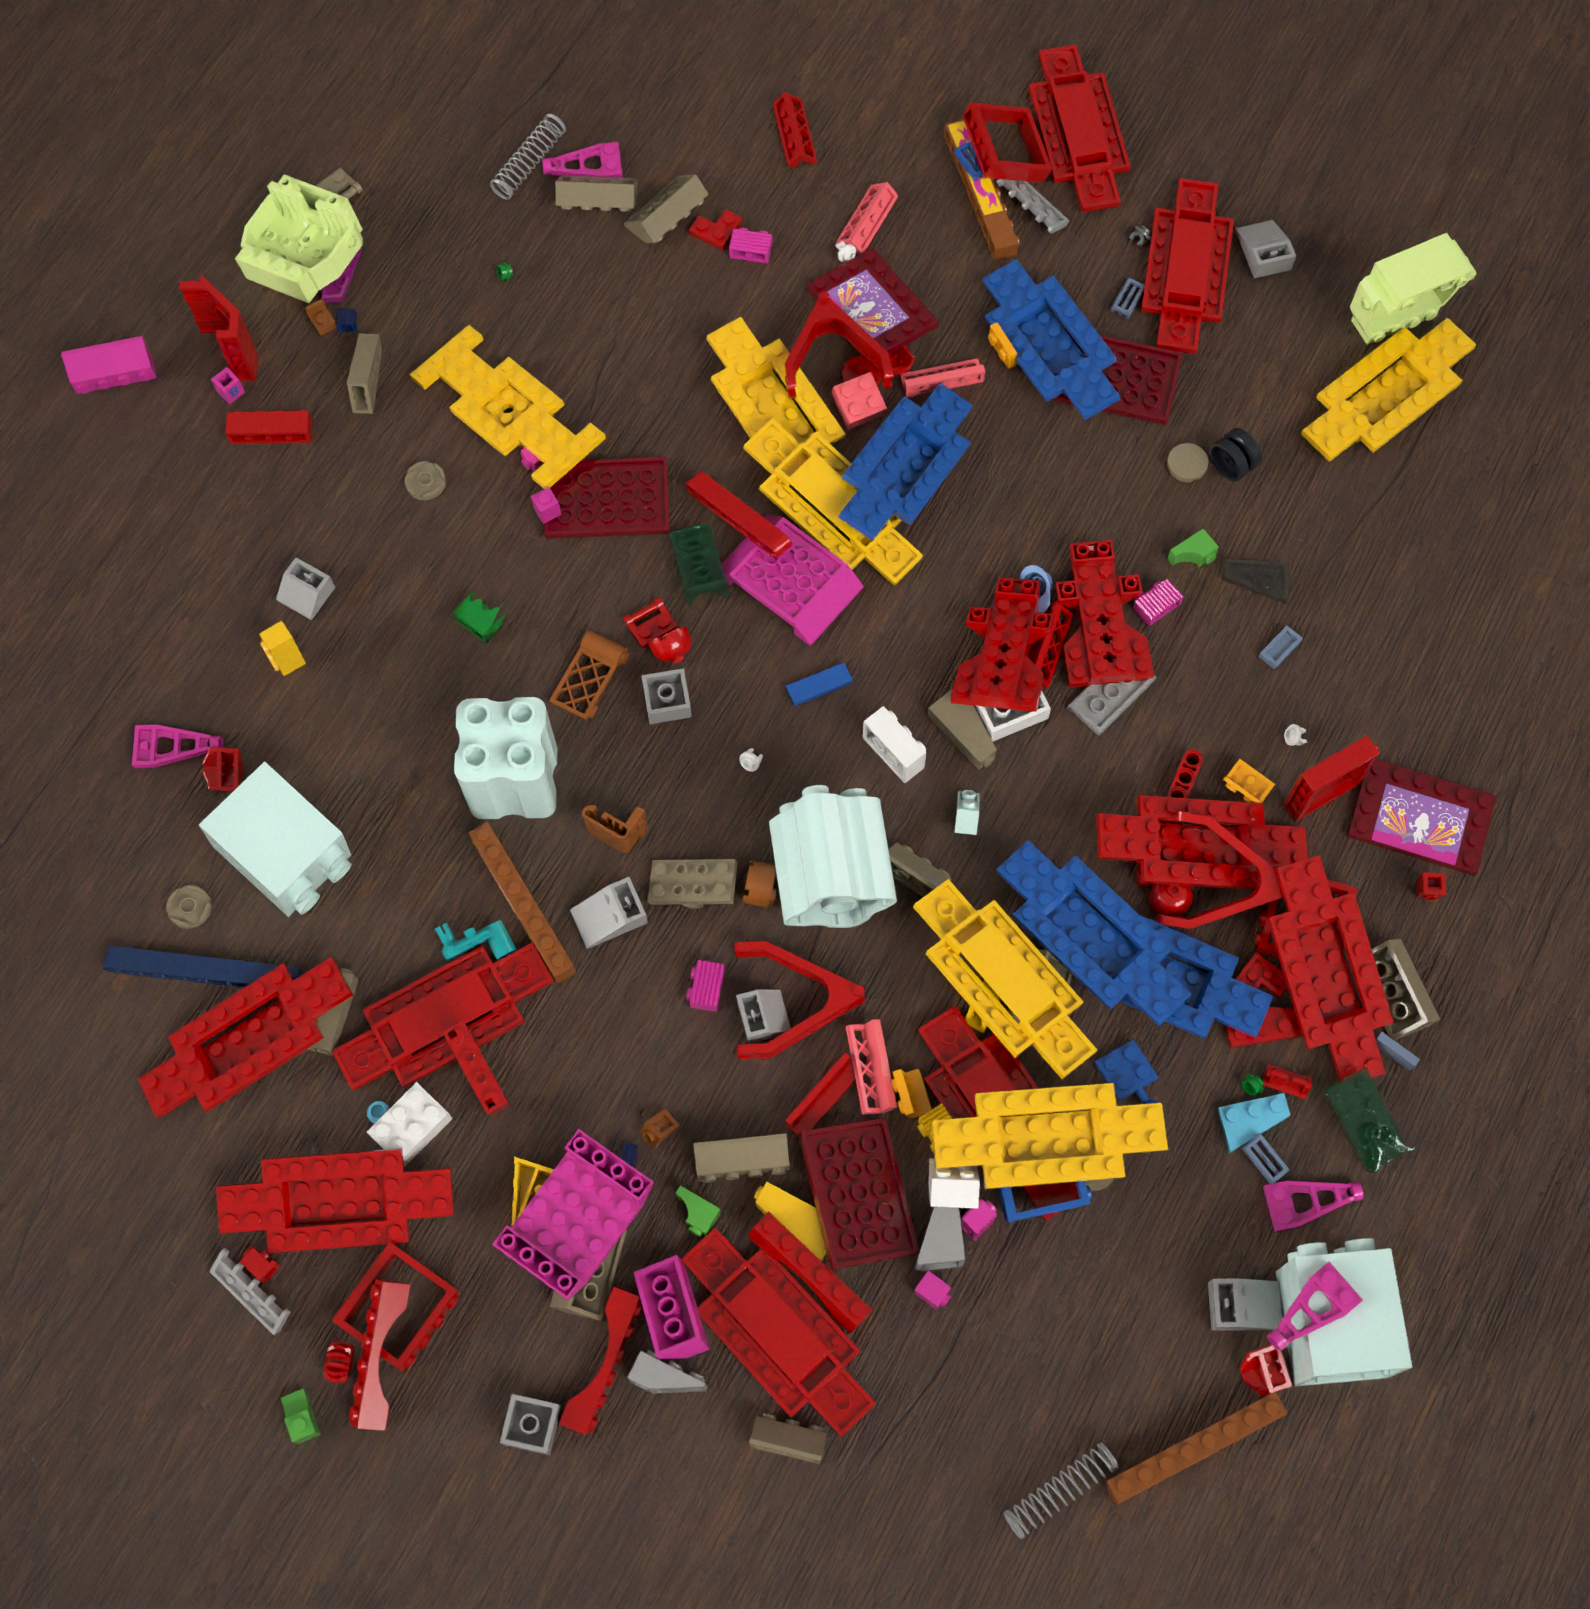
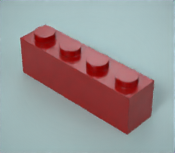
M304 410L227 412L225 434L230 444L311 443L313 420L309 411Z

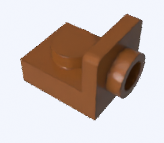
M322 299L312 302L305 308L310 322L320 336L337 328L335 320L327 310Z
M665 1108L645 1122L640 1134L643 1140L655 1149L663 1139L677 1131L680 1125Z

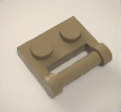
M341 167L316 185V187L348 199L363 191L360 184L354 181Z

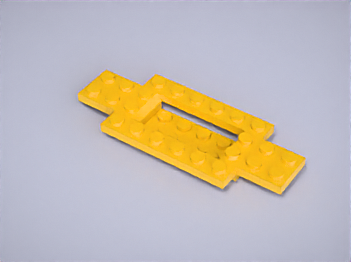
M741 317L707 335V341L726 367V369L711 376V381L750 439L773 418L800 444L802 442L805 443L815 432L792 398H788L787 391L773 372L774 368L785 384V362L790 353L780 338L762 348ZM799 368L795 375L797 398L794 399L808 417L816 432L832 445L844 438L845 432Z
M1448 318L1421 339H1418L1406 327H1403L1317 394L1316 398L1328 411L1307 426L1301 435L1329 462L1353 443H1358L1359 441H1362L1374 453L1461 384L1462 379L1450 367L1475 348L1476 343ZM1402 356L1400 361L1394 364L1391 368L1385 371L1382 375L1376 378L1373 382L1367 385L1364 389L1358 392L1351 399L1346 401L1348 397L1354 394L1357 390L1363 387L1366 383H1368L1375 376H1377L1379 373H1381L1384 369H1386L1388 366H1390L1393 362H1395Z
M772 418L743 446L746 452L772 474L759 487V490L811 538L848 564L851 570L865 559L895 586L923 558V555L894 529L902 521L894 514L873 541L838 517L858 489L842 479L843 474L851 463L817 432L805 443L802 442L800 444ZM792 485L820 512H822L832 523H834L843 533H845L850 538V542L841 533H839L830 523H828L819 513H817L808 503H806L797 493H795L789 486Z
M947 879L914 904L913 908L941 939L927 950L926 955L1015 1058L1029 1046L1033 1045L1063 1080L1097 1052L1095 1046L1068 1017V1015L1083 1004V1000L995 900L983 909L976 911L951 881ZM962 953L965 956V958L971 963V965L977 970V972L984 978V980L997 993V995L1003 1000V1002L1009 1007V1009L1016 1015V1017L1020 1020L1019 1024L1002 1006V1004L996 999V997L989 991V989L983 984V982L977 977V975L970 969V967L964 962V960L959 956V954Z
M1114 1083L976 1093L977 1117L931 1121L936 1169L981 1165L983 1167L985 1189L1124 1178L1123 1154L1168 1150L1162 1103L1116 1106ZM1089 1109H1091L1090 1111L1052 1113V1114H1039V1115H1026V1116H1013V1117H1000V1116H1012V1115H1025V1114H1038V1113H1051V1112H1064V1111H1076V1110H1089Z

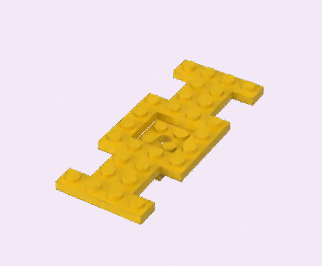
M470 325L466 326L410 374L411 379L424 390L438 378L445 381L462 395L460 399L449 407L451 412L504 456L508 455L517 446L528 449L544 463L531 474L532 479L543 489L550 488L606 439L605 434L592 423L588 424L577 435L573 434L552 417L564 406L563 400L510 357H507L495 369L489 366L471 351L484 340L482 335ZM508 408L513 409L511 413H504Z

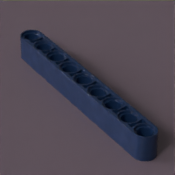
M109 946L103 970L118 974L245 988L280 965ZM287 966L294 980L302 975L301 969Z

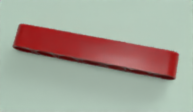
M699 471L685 483L686 489L694 498L774 559H778L792 546L791 540L784 532L703 471Z
M1191 749L1185 752L1167 797L1188 798L1203 761V756L1198 750ZM1187 760L1195 761L1196 765H1190ZM1179 778H1185L1189 783H1182ZM1159 820V823L1177 824L1178 821ZM1139 864L1134 876L1135 882L1140 887H1149L1152 885L1151 883H1141V867Z

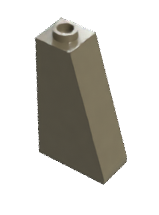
M359 333L347 380L353 413L373 414L382 353L379 334Z
M951 689L928 708L927 716L978 770L984 766L987 768L995 761L996 748L973 705L951 703L953 690Z
M341 968L340 971L354 996L359 980L353 974V971ZM353 996L317 1018V1025L324 1039L306 1050L334 1056L332 1050L337 1048Z

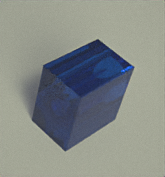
M337 309L336 325L338 331H357V313L355 309Z
M623 1143L621 1159L636 1169L638 1146Z

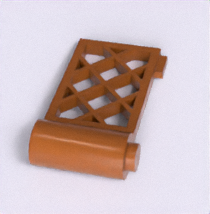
M588 630L582 639L578 652L549 702L585 721L588 718L593 719L598 710L596 704L616 669L621 664L624 665L629 658L628 648L592 630ZM582 655H585L591 659L592 665L580 668L578 662ZM605 665L610 668L607 675L598 677L597 667ZM593 669L596 678L584 681L581 672ZM579 673L581 683L570 686L568 682L569 677ZM597 682L599 686L598 691L588 695L586 685ZM583 687L585 696L573 699L571 690ZM569 691L571 701L564 703L557 701L560 693ZM587 700L588 708L583 714L577 711L575 704Z

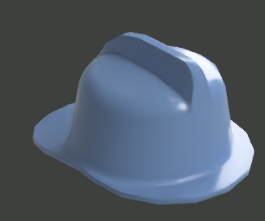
M1030 565L1021 572L1020 579L1040 581L1038 613H1044L1050 605V592L1053 588V580L1041 567Z

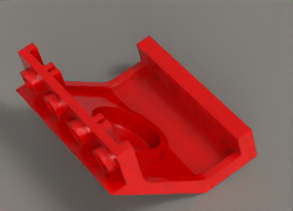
M202 275L200 281L189 280L180 282L179 290L184 294L183 298L194 315V322L199 326L200 334L216 333V339L232 373L240 381H256L258 354L239 310Z

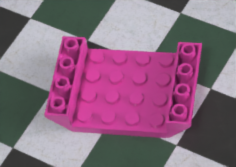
M767 515L765 519L784 532L791 540L792 546L778 559H774L746 537L714 571V575L729 586L733 582L792 625L794 627V635L811 646L864 586L848 564L787 519L780 516Z
M580 1129L577 1130L565 1146L567 1151L565 1156L510 1228L506 1225L492 1244L567 1300L588 1283L639 1213L654 1184L648 1177Z

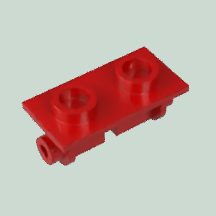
M1267 1064L1263 1086L1306 1100L1313 1082H1311L1312 1078Z

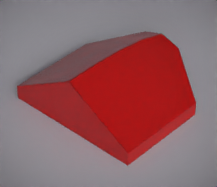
M210 747L203 759V775L208 783L209 790L234 791L241 785L244 766L240 748Z
M1272 1344L1247 1353L1240 1366V1372L1243 1381L1258 1394L1265 1396L1292 1386L1282 1350L1278 1351Z

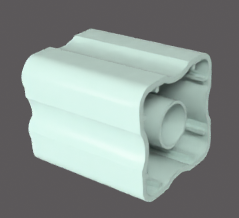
M518 697L506 702H496L488 698H473L460 702L456 710V729L460 736V743L455 753L454 772L472 815L478 819H500L503 816L513 814L521 815L525 818H546L551 816L556 809L557 790L553 780V771L557 765V745L544 702L536 697Z
M815 785L805 788L802 791L803 797L798 801L780 806V814L769 821L785 925H821L832 928L855 927L869 920L876 912L887 909L897 902L879 798L868 797L866 790L862 788L845 790L839 796L829 793L827 786Z

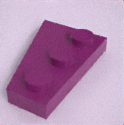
M362 248L359 249L340 277L322 288V300L324 303L344 301L362 253Z

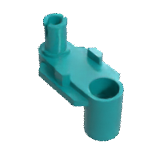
M502 920L496 921L477 932L472 927L464 931L465 938L461 940L455 939L448 923L442 925L446 932L445 934L440 926L434 929L444 946L441 952L446 961L485 941L488 942L497 960L516 950Z

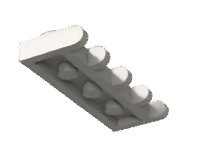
M998 179L996 182L999 187L1004 186L1009 191L1008 195L1011 198L1016 197L1023 204L1022 208L1024 210L1029 209L1036 216L1035 220L1038 223L1042 221L1047 225V231L1050 234L1067 226L1069 220L1027 181Z
M226 1248L223 1249L214 1262L210 1273L273 1335L281 1331L291 1312L288 1309L283 1311L274 1303L276 1297L273 1294L268 1297L258 1287L260 1281L257 1278L252 1281L242 1271L244 1266L241 1263L236 1265L228 1257L229 1251Z

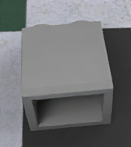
M934 1206L916 1263V1272L963 1266L965 1253L959 1208Z

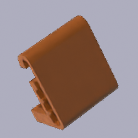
M589 805L582 810L587 832L621 853L630 852L639 837L643 838L648 831L645 810L638 806L626 823L604 812L601 816L603 825L600 824L597 806Z

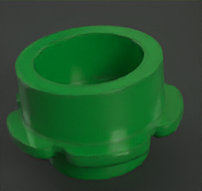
M504 261L496 266L499 280L509 281L513 275L511 266L507 265Z
M1246 1075L1244 1081H1242V1087L1245 1092L1251 1096L1263 1092V1081L1257 1075Z

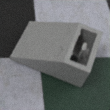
M1273 220L1235 228L1253 278L1292 270L1296 254L1289 238Z
M630 877L608 885L570 909L587 949L648 923L646 913Z
M1230 1278L1212 1279L1208 1282L1212 1331L1274 1330L1281 1321L1282 1310L1279 1281Z
M649 1350L646 1354L640 1351L628 1376L632 1384L652 1394L704 1392L707 1390L702 1376L692 1371L688 1375L683 1372L680 1365L672 1361L666 1364L662 1362V1359L656 1357V1353Z

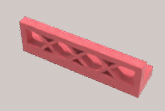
M888 182L872 184L836 241V244L843 241L846 245H853L856 248L857 255L865 252L898 197Z
M977 358L907 372L900 375V380L905 397L931 393L939 383L951 389L984 382L985 369L983 364L980 365Z
M880 1019L871 1020L866 1024L846 1026L862 1114L887 1113L896 1108L897 1104ZM854 1031L862 1032L863 1041L861 1043L855 1038ZM860 1051L867 1058L866 1064H863L859 1059ZM864 1074H867L870 1077V1086L864 1083ZM869 1095L875 1100L876 1108L868 1107L867 1098Z

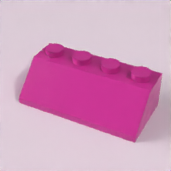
M143 336L61 352L70 384L76 394H85L94 390H105L114 386H124L134 382L157 378L154 358Z
M675 1255L633 1272L656 1357L658 1359L689 1358L709 1350L687 1270L681 1259Z

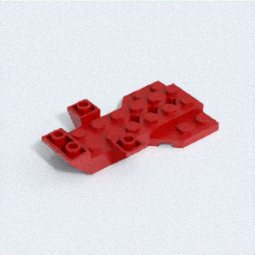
M1112 540L1070 543L1072 581L1055 583L1058 603L1077 610L1080 625L1078 630L1063 646L1069 688L1092 684L1120 683L1122 681L1131 682L1132 680L1143 681L1154 678L1148 639L1125 623L1122 609L1123 604L1142 595L1139 574L1118 576L1117 580Z
M999 577L992 613L991 608H969L966 625L984 637L985 641L982 653L959 665L951 694V703L1037 712L1044 673L1028 658L1031 644L1051 632L1054 614L1038 613L1040 581Z

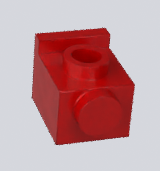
M1423 872L1416 880L1417 897L1424 898L1427 901H1434L1441 896H1445V873Z
M253 1246L243 1253V1258L240 1261L264 1284L281 1267L272 1260V1257L262 1249L259 1252Z

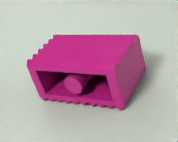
M747 228L733 229L729 246L730 258L768 264L773 244L772 234L766 231H749Z
M1168 578L1162 582L1159 580L1152 585L1149 592H1143L1141 596L1134 599L1133 610L1149 627L1179 606L1184 596Z
M698 960L697 966L692 967L691 979L694 980L693 988H688L686 1000L690 1001V1008L717 1012L725 973L724 964Z
M980 1199L978 1208H971L961 1217V1229L972 1241H976L987 1228H990V1225H993L997 1209L988 1200L984 1202Z

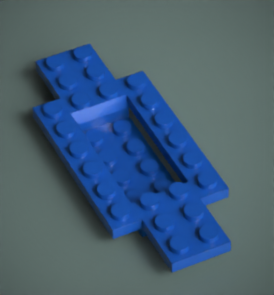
M1017 259L982 278L983 284L1000 306L985 315L986 321L989 325L998 322L1017 352L1016 362L1046 402L1063 394L1069 398L1084 420H1087L1120 400V395L1101 371L1117 362L1116 356L1054 275L1036 285ZM1048 305L1059 318V320L1063 323V325L1066 327V329L1069 331V333L1072 335V337L1075 339V341L1078 343V345L1081 347L1084 353L1088 356L1087 358L1082 354V352L1079 350V348L1076 346V344L1073 342V340L1070 338V336L1067 334V332L1064 330L1061 324L1057 321V319L1048 309Z
M939 383L922 407H919L904 396L843 474L842 479L858 490L838 517L872 541L893 514L911 526L971 444V442L959 435L955 430L970 412L973 405L941 383Z
M1027 840L997 868L996 872L1026 900L1012 917L1109 1010L1127 996L1160 1027L1191 996V993L1159 964L1174 947L1076 855L1059 870ZM1075 888L1141 950L1138 951L1075 892Z
M1141 916L1174 947L1169 954L1208 971V973L1202 972L1168 956L1159 963L1191 993V996L1165 1022L1205 1039L1213 1020L1256 1038L1273 996L1231 978L1239 958ZM1108 919L1107 922L1125 938V934ZM1125 938L1138 951L1141 950L1131 940ZM1127 996L1119 1001L1143 1012Z

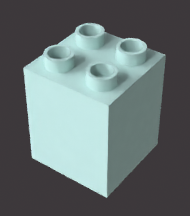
M265 761L199 824L213 848L288 917L295 910L301 915L309 911L320 898V895L315 890L327 878L332 883L339 881L352 865L347 860L351 853L343 833Z
M1366 1238L1347 1241L1344 1248L1335 1249L1333 1254H1328L1326 1243L1297 1246L1298 1252L1287 1254L1288 1262L1276 1271L1283 1316L1308 1279L1327 1262H1330L1363 1299L1344 1317L1288 1343L1294 1386L1383 1379L1412 1368L1391 1248L1376 1250L1374 1239ZM1315 1291L1308 1302L1309 1307L1317 1315L1330 1311L1332 1308L1331 1302L1321 1291ZM1300 1309L1291 1318V1323L1296 1329L1300 1330L1310 1324L1311 1319Z

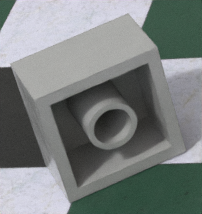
M684 668L641 675L650 724L692 717Z
M512 1394L500 1443L505 1446L550 1455L562 1407L559 1404Z

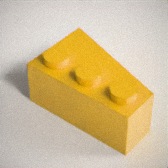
M282 621L259 633L262 639L260 645L276 672L280 670L283 676H286L306 664L293 637Z
M514 1157L512 1225L554 1169Z

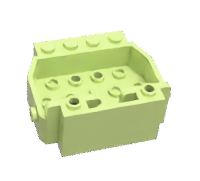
M283 175L278 183L271 181L267 186L270 194L260 204L257 211L245 225L241 241L242 250L235 260L246 279L310 303L319 290L340 277L363 245V237L360 233L363 229L348 198Z
M1444 233L1376 262L1370 275L1366 276L1359 283L1350 305L1353 314L1351 321L1367 345L1373 342L1379 343L1385 337L1396 334L1403 327L1414 328L1420 322L1434 319L1438 315L1440 307L1444 306L1459 288L1474 279L1476 271L1456 241L1451 240L1449 235Z

